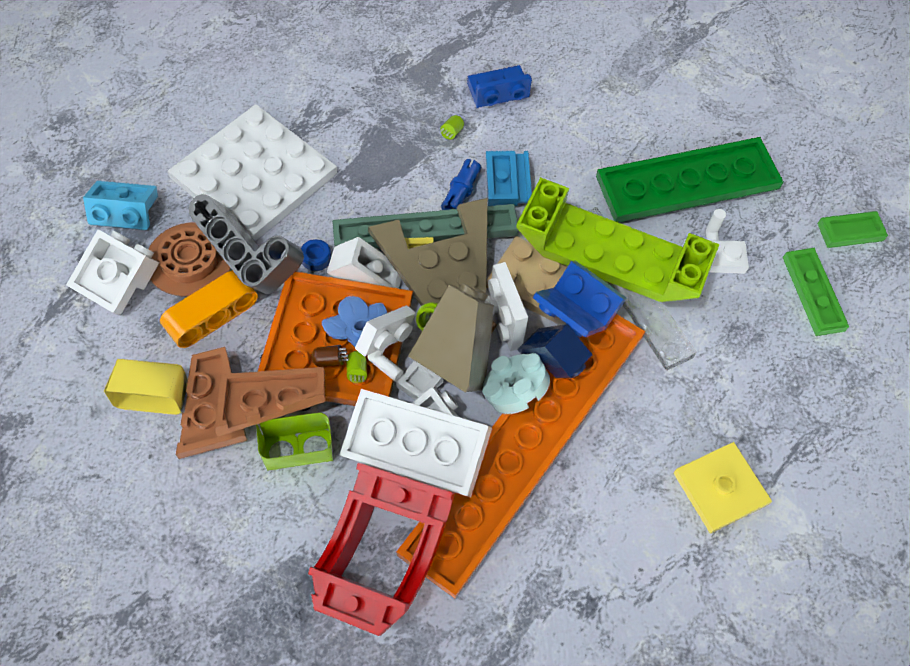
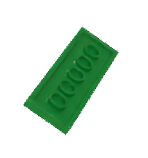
M761 137L597 169L596 173L597 181L613 220L618 223L777 190L781 188L784 182Z

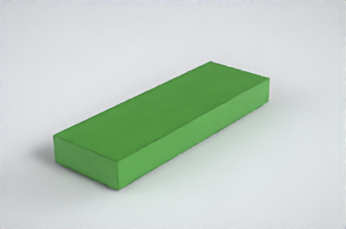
M815 248L786 252L783 256L784 263L815 336L845 332L849 328V324Z

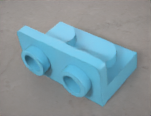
M96 181L83 197L88 224L147 230L150 226L148 210L158 197L157 186Z

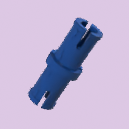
M471 159L464 161L457 177H454L450 182V190L441 204L442 210H450L452 207L457 209V206L463 204L465 198L471 195L473 183L482 168L479 162L473 160L471 167H469Z

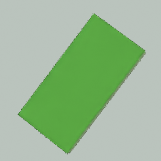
M878 211L822 217L817 223L827 248L882 242L888 236Z

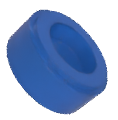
M313 239L302 245L301 249L304 255L302 265L306 269L320 271L329 266L332 255L330 246L325 241Z

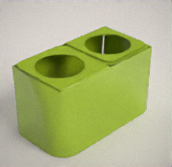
M324 413L271 419L259 423L261 430L256 424L258 452L267 471L333 461L330 424L327 415ZM312 436H320L328 444V448L321 451L305 453L303 449L305 441ZM286 441L292 445L293 455L270 458L269 450L274 443Z

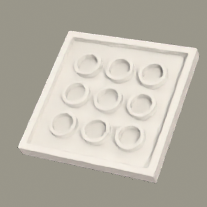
M257 104L168 170L170 179L193 198L204 194L225 205L255 242L338 174L336 165Z

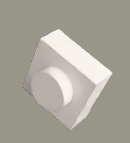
M414 360L401 378L397 380L396 384L398 389L416 400L431 387L437 389L443 382V378Z

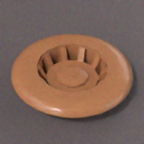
M195 222L179 224L165 230L149 246V250L154 252L152 259L159 262L150 280L157 288L171 295L188 297L231 269Z

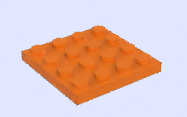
M295 271L284 282L257 372L317 368L318 366L312 362L311 358L313 350L317 347L341 345L342 348H346L343 351H347L344 355L357 351L347 339H333L323 329L322 320L339 315V303L348 296L361 298L367 306L383 303L387 313L406 305L411 308L413 291ZM403 341L389 345L383 352V355L395 365H398ZM368 355L366 356L367 378L364 382L353 383L347 379L346 361H344L343 365L324 367L326 376L325 401L356 406L361 389L390 397L394 380L368 360Z

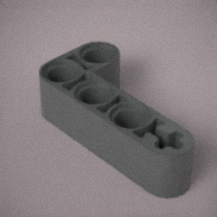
M204 194L197 195L190 202V217L246 286L261 293H273L301 266L304 259L303 251L291 241L282 236H272L259 247L232 212L222 203Z

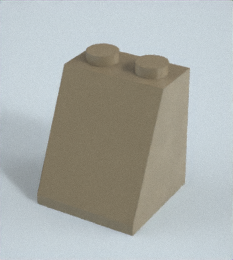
M462 283L461 287L449 284L408 357L465 393L483 390V383L487 375L494 305L486 301L489 295L474 286L470 287Z

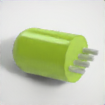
M458 115L451 116L440 128L442 136L449 140L453 139L463 129V119Z
M358 351L351 352L347 357L349 361H346L347 379L353 383L364 382L367 378L366 356H363Z

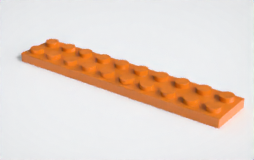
M616 314L606 330L588 337H579L593 354L584 363L586 368L583 372L574 378H555L547 370L550 375V384L547 392L539 401L535 397L527 403L528 409L514 414H501L491 427V434L472 496L468 497L453 492L455 493L438 550L426 575L427 579L456 599L645 334L644 330ZM419 522L396 551V555L409 565L418 546L425 523Z

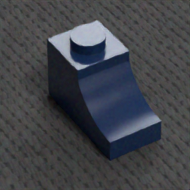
M568 324L538 328L517 349L520 354L536 353L539 355L545 368L555 378H574L586 368L584 363L593 355Z

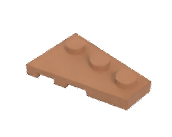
M226 347L192 355L186 388L185 412L182 413L180 424L182 427L180 442L177 443L176 448L178 459L247 441L245 428L217 437L215 431L221 374L232 373Z

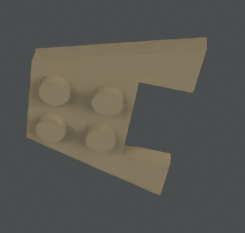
M488 197L457 206L465 235L408 249L399 219L368 227V232L408 289L413 291V296L420 306L430 302L438 304L449 284L461 287L462 283L486 293Z

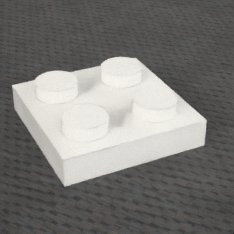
M506 262L493 265L492 278L488 280L490 295L486 301L494 305L493 314H496L499 321L497 323L499 337L502 342H507L511 352L517 350L524 343L528 316Z

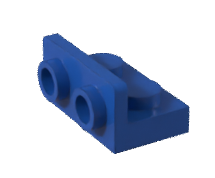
M520 65L467 76V85L476 108L530 97L532 78L530 74L524 75Z

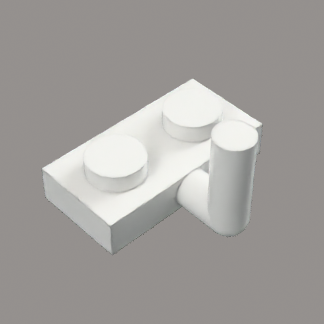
M716 209L705 231L707 240L719 244L709 272L745 274L749 268L745 241L719 240L718 231L726 217V212L723 209Z
M407 305L367 321L355 347L363 356L368 355V360L394 381L401 378L403 370L385 357L383 352L389 345L398 341L402 342L410 335L413 328L411 323L416 312Z

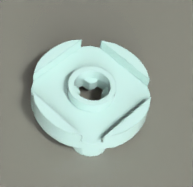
M536 353L520 354L509 358L501 356L493 361L491 365L492 370L484 380L482 392L496 411L503 414H514L528 409L527 403L535 397L539 401L545 395L550 384V375Z

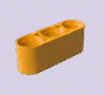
M232 270L167 309L160 318V324L179 348H187L252 307L258 299V294L254 289L243 284Z

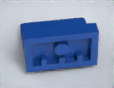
M576 260L570 262L554 288L537 291L533 296V299L540 303L539 308L544 313L560 318L571 327L578 337H588L606 330L627 299Z

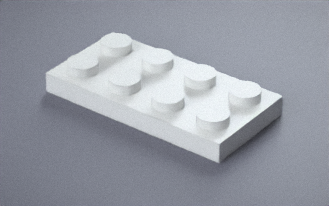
M361 389L339 455L471 497L492 428L481 423Z

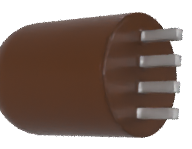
M341 345L317 347L313 350L311 356L312 362L318 367L343 365L344 361H349V358L344 359L348 355H344L347 351H343L346 348H342Z

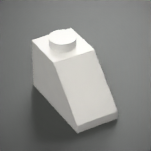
M360 237L334 247L327 269V274L333 278L399 289L401 277L387 257Z

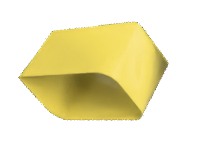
M117 359L105 386L104 393L111 404L119 409L177 415L181 413L188 378L183 367L178 364Z

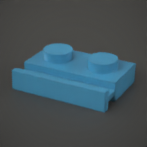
M486 151L488 206L508 204L518 206V203L527 204L532 195L528 151H524V154H515V151Z

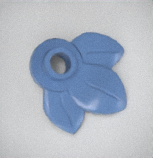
M348 296L339 303V315L322 320V326L324 331L333 339H347L356 347L366 322L386 314L387 310L383 303L367 306L361 298Z

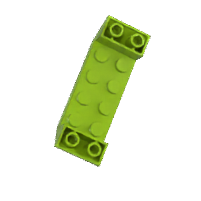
M540 177L517 222L516 228L541 256L566 266L571 261L576 260L600 279L659 302L700 297L718 250V243L689 233L683 247L570 205L566 203L569 192L568 187Z

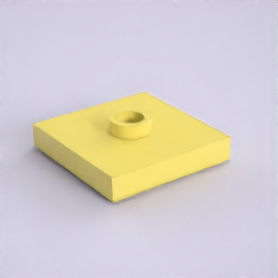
M734 442L677 468L673 473L710 534L768 506L772 502Z

